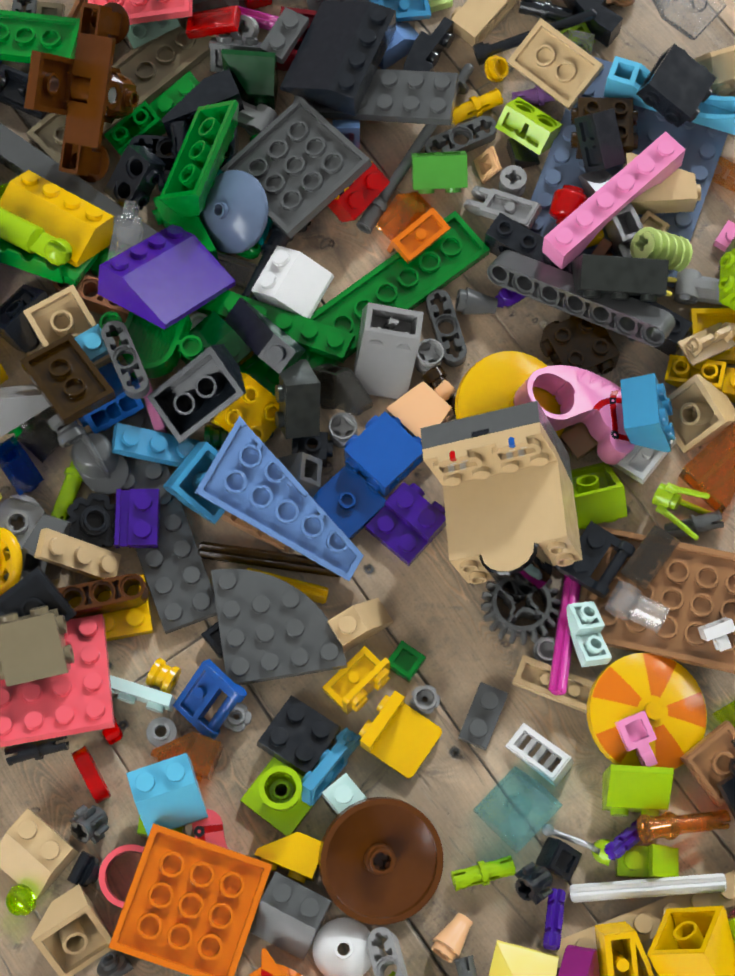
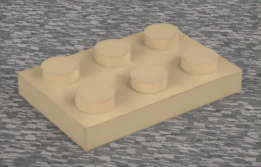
M542 18L539 19L507 61L510 66L569 111L577 103L578 97L584 94L604 68L601 62Z

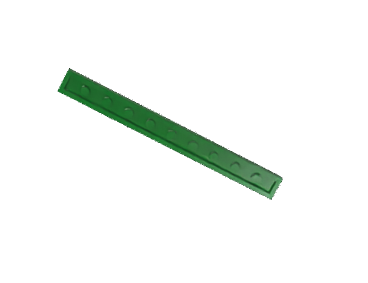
M109 248L100 251L98 259L91 268L92 273L99 276V265L120 254V252ZM229 290L195 310L207 315L215 311L224 320L239 298L242 297L304 349L342 363L345 362L355 341L354 334Z

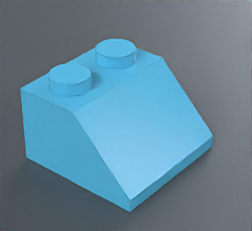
M187 753L126 773L135 805L148 836L153 823L173 830L208 818L194 768Z

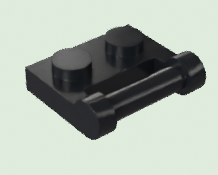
M591 521L580 537L583 560L575 561L570 566L560 567L559 572L598 597L605 598L610 591L608 587L626 559L631 558L636 549L629 542L617 538ZM609 547H611L617 553L600 579L595 581L590 576Z

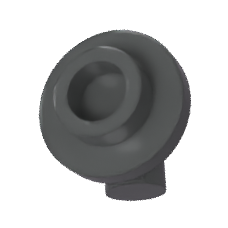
M115 951L109 952L101 958L97 966V973L99 976H123L134 969L124 953Z

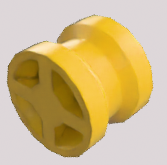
M158 658L151 667L145 684L150 687L156 686L160 688V691L169 694L180 677L181 668L177 666L170 667L164 659Z

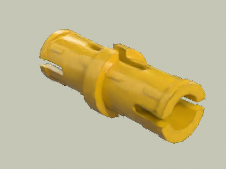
M495 88L478 97L472 96L469 98V101L454 107L452 123L457 125L474 116L478 118L483 115V112L502 105L504 102L499 89Z

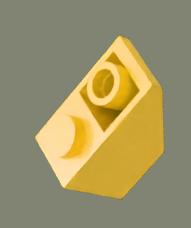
M295 832L257 848L254 855L256 858L261 859V861L272 864V871H276L277 867L289 871L287 877L304 884L306 879L313 881L319 868V850L322 841L303 833Z

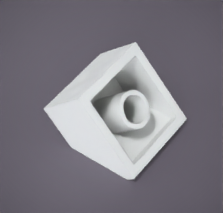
M277 245L251 291L260 302L311 319L334 275L302 252Z

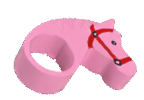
M547 366L533 372L515 393V406L536 401L533 387L542 388L555 395L558 404H561V414H553L542 408L554 430L558 431L579 422L584 423L590 435L598 442L597 454L606 464L616 465L634 449L635 444L630 443L624 430L621 387L600 375L573 366Z

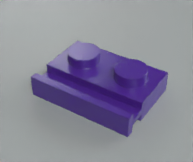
M116 489L114 546L116 548H158L159 489Z

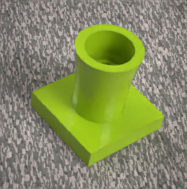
M275 757L270 760L240 800L284 836L293 834L313 808L312 805L309 806L302 801L301 781L304 776ZM280 787H286L287 793L284 796H278L276 790Z

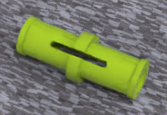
M509 855L494 861L476 862L477 865L451 871V879L455 891H459L479 884L483 886L490 885V881L514 876L516 869L512 857Z

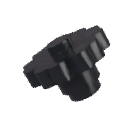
M91 493L87 500L81 497L76 498L67 509V515L69 516L67 521L71 522L69 536L99 547L102 545L107 548L112 547L115 537L116 504H110V499L105 494Z

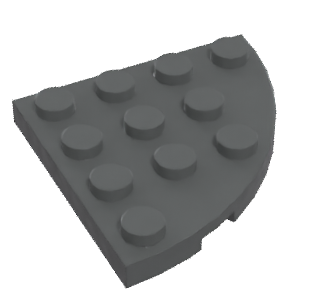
M245 569L211 570L225 673L235 684L246 685L347 668L342 645L327 623L328 618L299 589L281 579L257 571Z

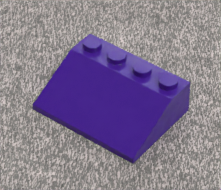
M172 224L100 264L98 295L165 330L234 287L236 281L195 235L183 230L180 226Z

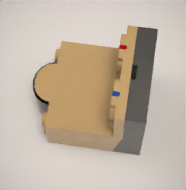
M538 401L421 428L423 461L443 486L449 561L468 584H482L488 579H494L498 586L507 593L528 595L538 591L548 582L552 575V566L565 567L572 565L575 561L583 560L569 454Z

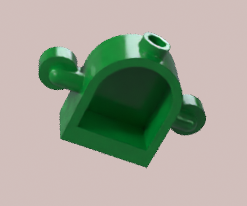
M113 311L104 313L99 320L101 329L110 321H120L126 326L148 378L162 377L172 371L177 365L181 353L184 358L192 361L204 351L201 339L198 336L189 335L192 327L189 315L165 330L132 312H129L125 323L121 316ZM116 331L111 332V337L119 335ZM122 354L127 365L133 362L134 357L132 355ZM134 372L130 375L136 379Z

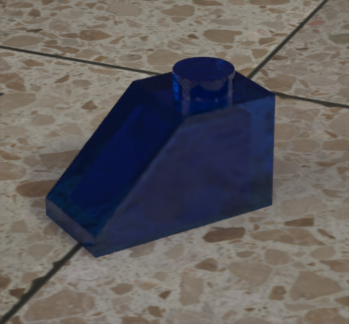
M14 435L0 444V468L19 496L35 490L44 479Z

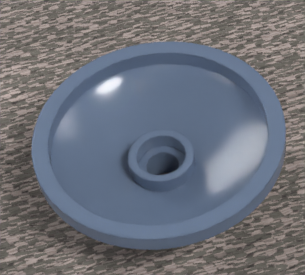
M229 170L215 177V183L210 189L205 201V207L200 213V220L217 250L224 253L238 254L249 250L259 241L268 221L269 209L265 190L253 175L244 171Z

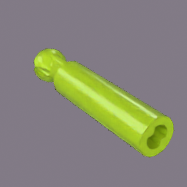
M0 207L1 239L29 253H36L46 258L53 265L60 266L70 261L72 247L65 239L56 238L46 233L42 227Z

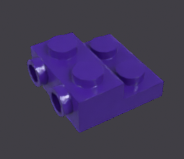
M403 482L385 501V506L365 526V530L405 564L410 566L446 526L445 509L436 501L430 504L423 498L425 493L418 485L412 483L409 486Z

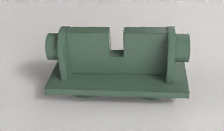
M178 18L133 24L129 27L127 37L133 49H136L181 25Z

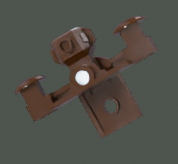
M82 2L75 59L32 50L24 108L66 115L59 171L79 175L86 182L101 180L109 169V155L105 147L101 145L104 122L112 123L114 119H120L132 114L133 108L139 102V95L136 92L137 86L128 77L123 76L120 69L112 67L115 45L127 36L130 27L127 11L117 3H107L102 6Z

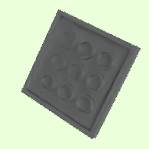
M300 96L221 168V171L239 170L253 175L265 190L269 209L268 218L291 239L372 165L370 158Z

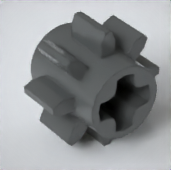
M82 805L73 812L75 816L70 819L72 823L70 829L76 840L86 844L91 839L96 844L105 837L104 833L109 829L107 825L108 816L102 808L93 805L88 809L87 806Z

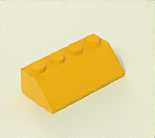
M30 170L11 180L0 199L1 208L42 227L46 233L56 238L65 239L72 247V257L68 263L75 267L80 266L113 243V215Z

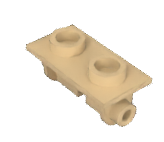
M720 322L678 341L677 344L691 365L694 366L735 347V342L733 341L735 324L729 322L722 324Z

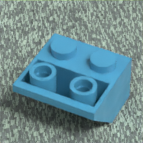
M655 373L621 379L624 430L630 443L662 452H671V440H675V432L672 422L669 423L668 416L673 415L671 400L667 398L664 383L659 384Z

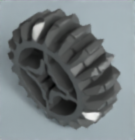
M528 566L526 573H522L521 567L515 569L514 574L511 571H503L504 577L499 574L498 578H494L496 583L488 581L486 588L489 591L482 593L481 598L487 602L481 604V610L488 612L484 615L483 620L485 622L494 621L490 625L489 630L493 632L499 628V639H503L505 634L510 635V644H514L516 637H520L521 645H526L527 636L530 637L533 643H536L539 639L538 633L546 637L549 633L546 627L554 629L556 622L552 618L559 617V610L555 608L560 606L561 600L553 598L558 594V589H548L552 584L551 578L543 582L541 580L543 572L539 571L534 576L531 574L533 571L531 566ZM517 584L526 585L522 591H513L511 589L507 591L505 589ZM535 590L544 602V613L538 610L539 606L532 600ZM526 595H528L525 607L523 606L514 615L516 604L520 603L521 600L523 601ZM497 597L504 600L503 604L510 610L506 620L498 610ZM521 618H527L531 621L535 619L537 621L528 626L515 625Z

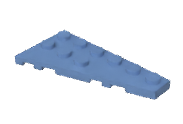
M239 416L195 493L343 579L350 581L364 555Z

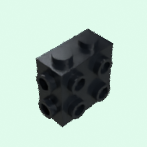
M674 43L661 54L636 95L643 99L646 105L654 108L664 116L667 122L674 124L678 128L686 121L691 123L700 112L698 106L701 102H705L713 92V89L710 87L716 77L705 66L700 65L684 49Z

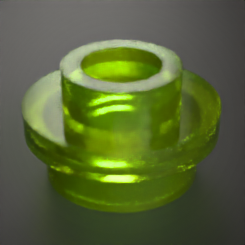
M17 884L7 894L6 906L12 914L25 916L34 911L36 898L28 886Z

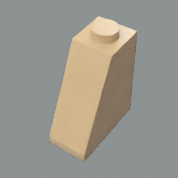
M632 152L626 153V163H624L622 167L624 168L627 164H629L635 157L638 156V154ZM678 168L662 183L653 186L631 201V204L637 215L645 214L647 210L653 214L693 212L697 201L701 200V185L696 184L694 173Z

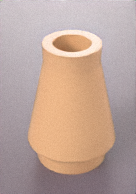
M457 913L454 919L433 939L434 944L431 950L441 959L452 963L455 958H459L473 922L465 915Z

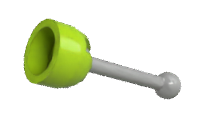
M545 824L542 827V833L545 836L554 835L591 849L596 861L609 866L611 860L608 858V854L604 852V848L611 840L599 839L594 843H590L555 830L551 824Z

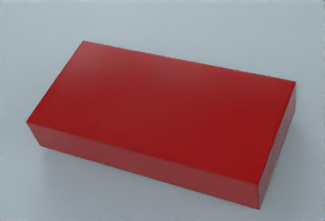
M238 5L192 12V16L188 17L185 33L188 39L237 32L241 10Z

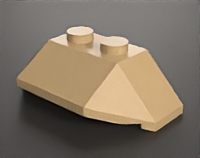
M735 45L694 58L695 61L705 66L716 77L710 87L713 89V94L727 96L735 91Z

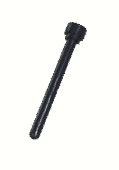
M589 9L552 22L550 25L556 30L562 31L595 19L597 12L595 9ZM530 31L491 45L489 42L474 44L473 49L479 66L485 64L488 57L519 46Z

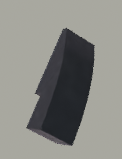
M563 0L567 8L574 9L573 15L589 9L596 10L597 17L585 23L592 36L606 47H609L620 33L623 17L606 8V0Z

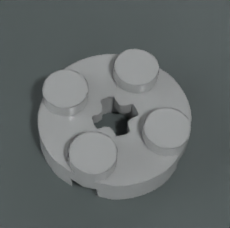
M15 494L9 496V499L4 500L2 503L0 502V527L14 534L22 551L24 543L42 515L46 514V512L34 498L23 494ZM19 517H22L25 523L24 527L15 530L11 522L17 521Z

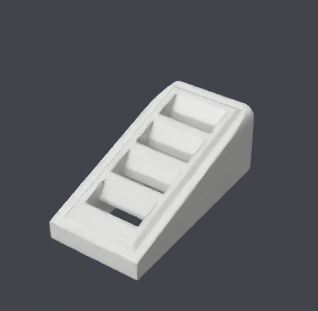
M525 723L520 726L505 746L554 786H558L574 764L571 756ZM529 735L532 739L523 750H520L519 746ZM538 743L542 745L531 758L529 754ZM548 751L552 753L543 765L539 764ZM559 759L560 763L553 772H550L551 767Z

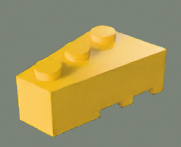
M626 921L595 925L600 976H654L636 931Z

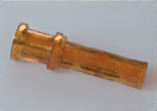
M725 809L684 815H675L669 811L662 813L661 816L653 817L643 814L637 819V832L640 840L644 843H650L653 839L657 838L674 840L679 834L729 829L730 824H724L723 822H731L728 811Z

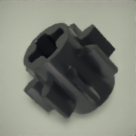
M530 862L515 873V876L518 878L515 888L522 899L526 901L533 899V902L537 905L553 893V890L550 888L553 884V877L546 867H536L533 862Z

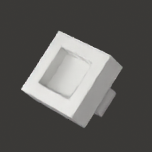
M724 617L697 627L701 639L706 641L712 640L716 650L722 652L732 648L727 634L735 631L732 619Z

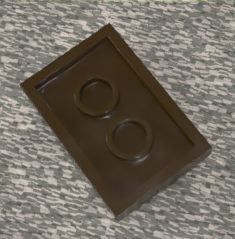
M71 334L20 360L24 371L65 426L116 398L112 387Z

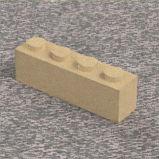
M467 0L463 6H458L451 15V20L454 22L453 32L473 47L474 44L483 42L519 0Z

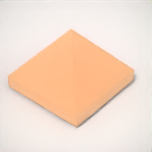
M490 146L473 160L482 184H485L502 170L494 146Z

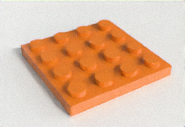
M153 823L108 948L190 976H234L272 864Z

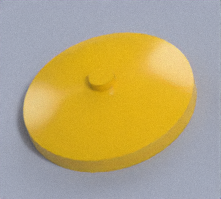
M518 351L497 352L481 359L466 372L459 384L455 398L456 420L515 406L514 397L518 388L533 372L547 367V365L534 356ZM533 387L534 397L542 408L553 414H561V404H558L555 395L542 388ZM564 428L555 431L559 438L562 435Z

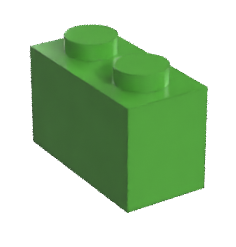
M465 151L411 153L413 190H418L419 194L434 193V189H445L447 193L461 192V188H468L467 153Z

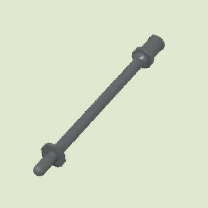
M471 63L465 64L458 74L459 82L456 97L458 94H466L469 90L466 81L474 70V66ZM425 124L389 179V185L374 199L357 222L356 226L362 232L371 234L381 216L386 215L388 212V200L411 167V153L421 152L426 141L438 125Z

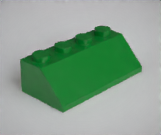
M236 100L199 106L159 197L160 201L181 218L198 216L205 207V201L215 183L217 172L224 162L227 148L234 138L239 111V103Z

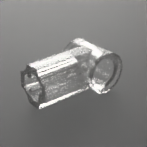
M618 581L604 607L613 616L622 620L630 619L656 633L660 631L670 612L669 608L643 596L638 588L624 581Z

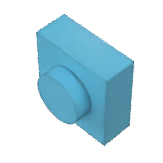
M99 324L74 338L93 363L108 354Z

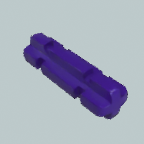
M646 818L635 820L630 827H627L617 835L613 842L610 841L605 846L604 852L608 854L610 860L622 857L626 850L629 851L642 840L643 836L651 832V825L648 824Z
M552 888L553 893L548 896L543 947L547 950L557 951L561 944L566 893L562 889Z

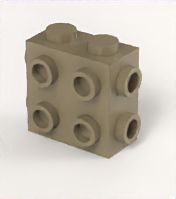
M48 605L30 609V615L18 617L17 612L0 616V679H5L7 687L65 674L71 669V663L75 662L74 653L71 645L66 646L64 634L67 633V624L64 615L59 616L57 608L49 610Z

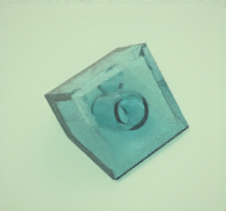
M514 766L473 811L518 854L563 805L541 783Z

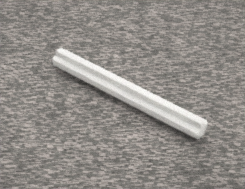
M723 873L572 884L569 891L571 901L579 903L726 891L727 883Z

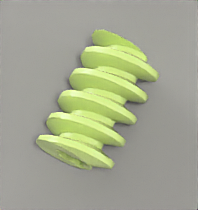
M644 227L634 235L630 245V254L633 258L669 260L668 270L680 272L689 265L693 249L689 240L682 236L664 232L653 227Z

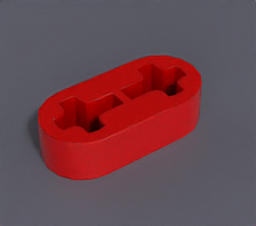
M84 746L71 753L95 802L98 804L111 797L110 791L87 747Z

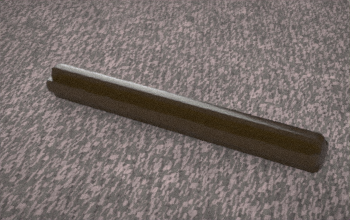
M204 541L199 545L198 554L203 559L340 577L303 555Z

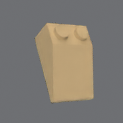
M73 284L23 311L43 348L68 334L75 338L97 325ZM109 354L93 364L99 369L112 361Z

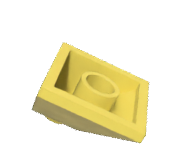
M497 940L488 976H556L559 956Z

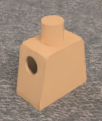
M445 379L434 390L423 381L390 404L386 409L391 417H398L401 420L400 422L405 426L404 429L411 436L415 435L421 439V428L450 421L454 412L447 401L457 390Z

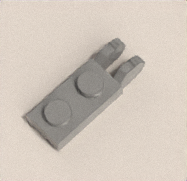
M475 186L471 194L475 198L484 201V203L467 199L463 204L464 209L475 215H482L495 220L499 213H502L530 230L542 211L541 204L494 188L488 189L480 186Z

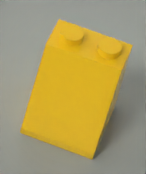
M724 906L666 909L647 953V957L658 976H735V944Z

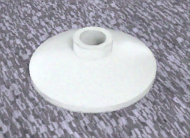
M342 917L333 919L320 928L313 942V958L317 968L324 976H363L370 969L372 964L367 948V938L370 931L367 927L355 919ZM341 943H346L350 947L349 953L345 956L340 955L337 950Z

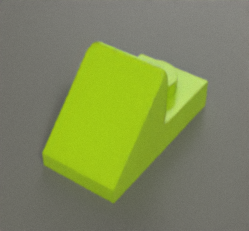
M651 844L649 846L634 845L629 851L626 850L622 857L616 859V877L650 879L679 876V848L659 844Z

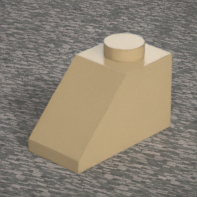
M379 598L352 605L327 621L341 643L344 653L394 623Z

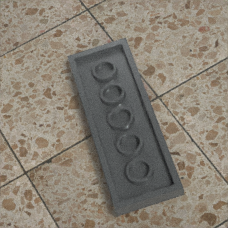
M377 69L355 116L305 98L303 99L324 118L451 125L459 76L458 73ZM294 96L293 103L299 98V96Z

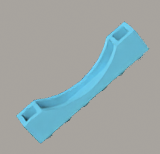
M615 56L607 77L603 96L609 98H633V105L657 112L636 95L650 71L641 63ZM710 95L705 102L700 103L698 106L700 112L692 123L735 135V96Z

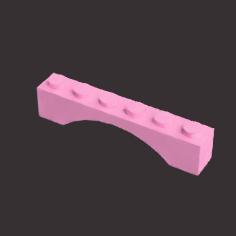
M665 131L544 237L542 252L557 267L563 270L584 251L603 227L625 206L646 190L662 183L682 165L686 149Z

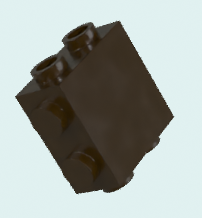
M578 97L577 108H572L571 125H575L574 118L614 108L624 156L626 153L637 150L638 133L633 132V126H637L638 110L633 109V98ZM577 131L572 132L571 148H576V159H583Z
M570 315L569 319L562 322L554 321L543 330L540 348L544 356L550 357L554 365L578 367L595 374L601 373V375L609 373L616 367L620 353L604 327Z

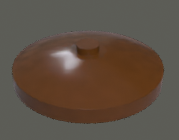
M391 797L367 798L345 808L327 828L319 850V873L328 896L349 917L372 925L394 924L410 918L420 911L434 895L443 871V848L439 835L431 821L411 804Z

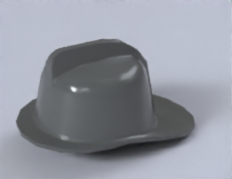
M90 431L87 434L81 435V439L73 444L71 450L73 464L85 484L92 491L98 494L110 495L115 493L116 489H121L128 479L129 468L122 455L112 453V438L108 434Z

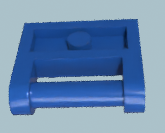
M208 659L199 666L173 706L205 738L213 741L220 734L219 728L236 704L244 700L247 692L242 686L235 684L220 668ZM223 691L227 697L209 722L204 716Z

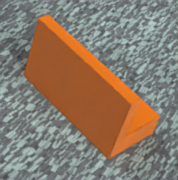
M432 207L392 239L387 251L391 254L396 250L409 264L445 235L451 227Z

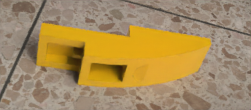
M670 354L664 379L666 383L679 388L695 374H700L723 392L732 403H735V368L727 367V362L709 359L692 366L686 356Z

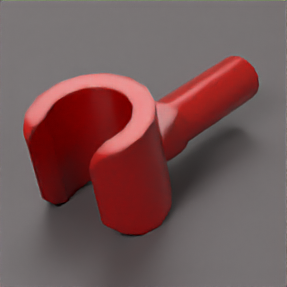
M115 716V727L102 730L105 739L110 745L121 740L123 737Z

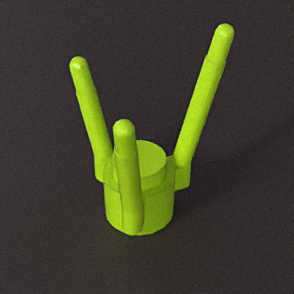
M670 482L667 485L661 483L652 499V504L657 506L655 511L667 517L692 539L698 540L699 536L669 510L675 511L678 505H681L700 514L712 512L683 500L682 495L678 493L709 499L710 494L679 487Z

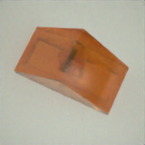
M417 192L397 194L377 222L376 227L392 241V239L430 210L432 206Z

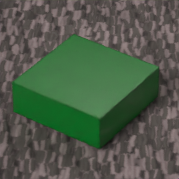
M401 641L388 659L390 661V670L410 683L426 660V656L404 641Z

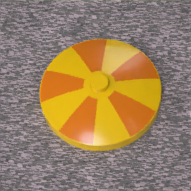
M651 653L630 654L608 665L594 681L587 701L588 726L599 750L615 765L641 766L636 749L626 751L614 722L640 711H645L657 740L649 743L658 764L651 767L676 769L682 766L684 763L680 757L703 739L707 724L706 704L696 680L676 661Z

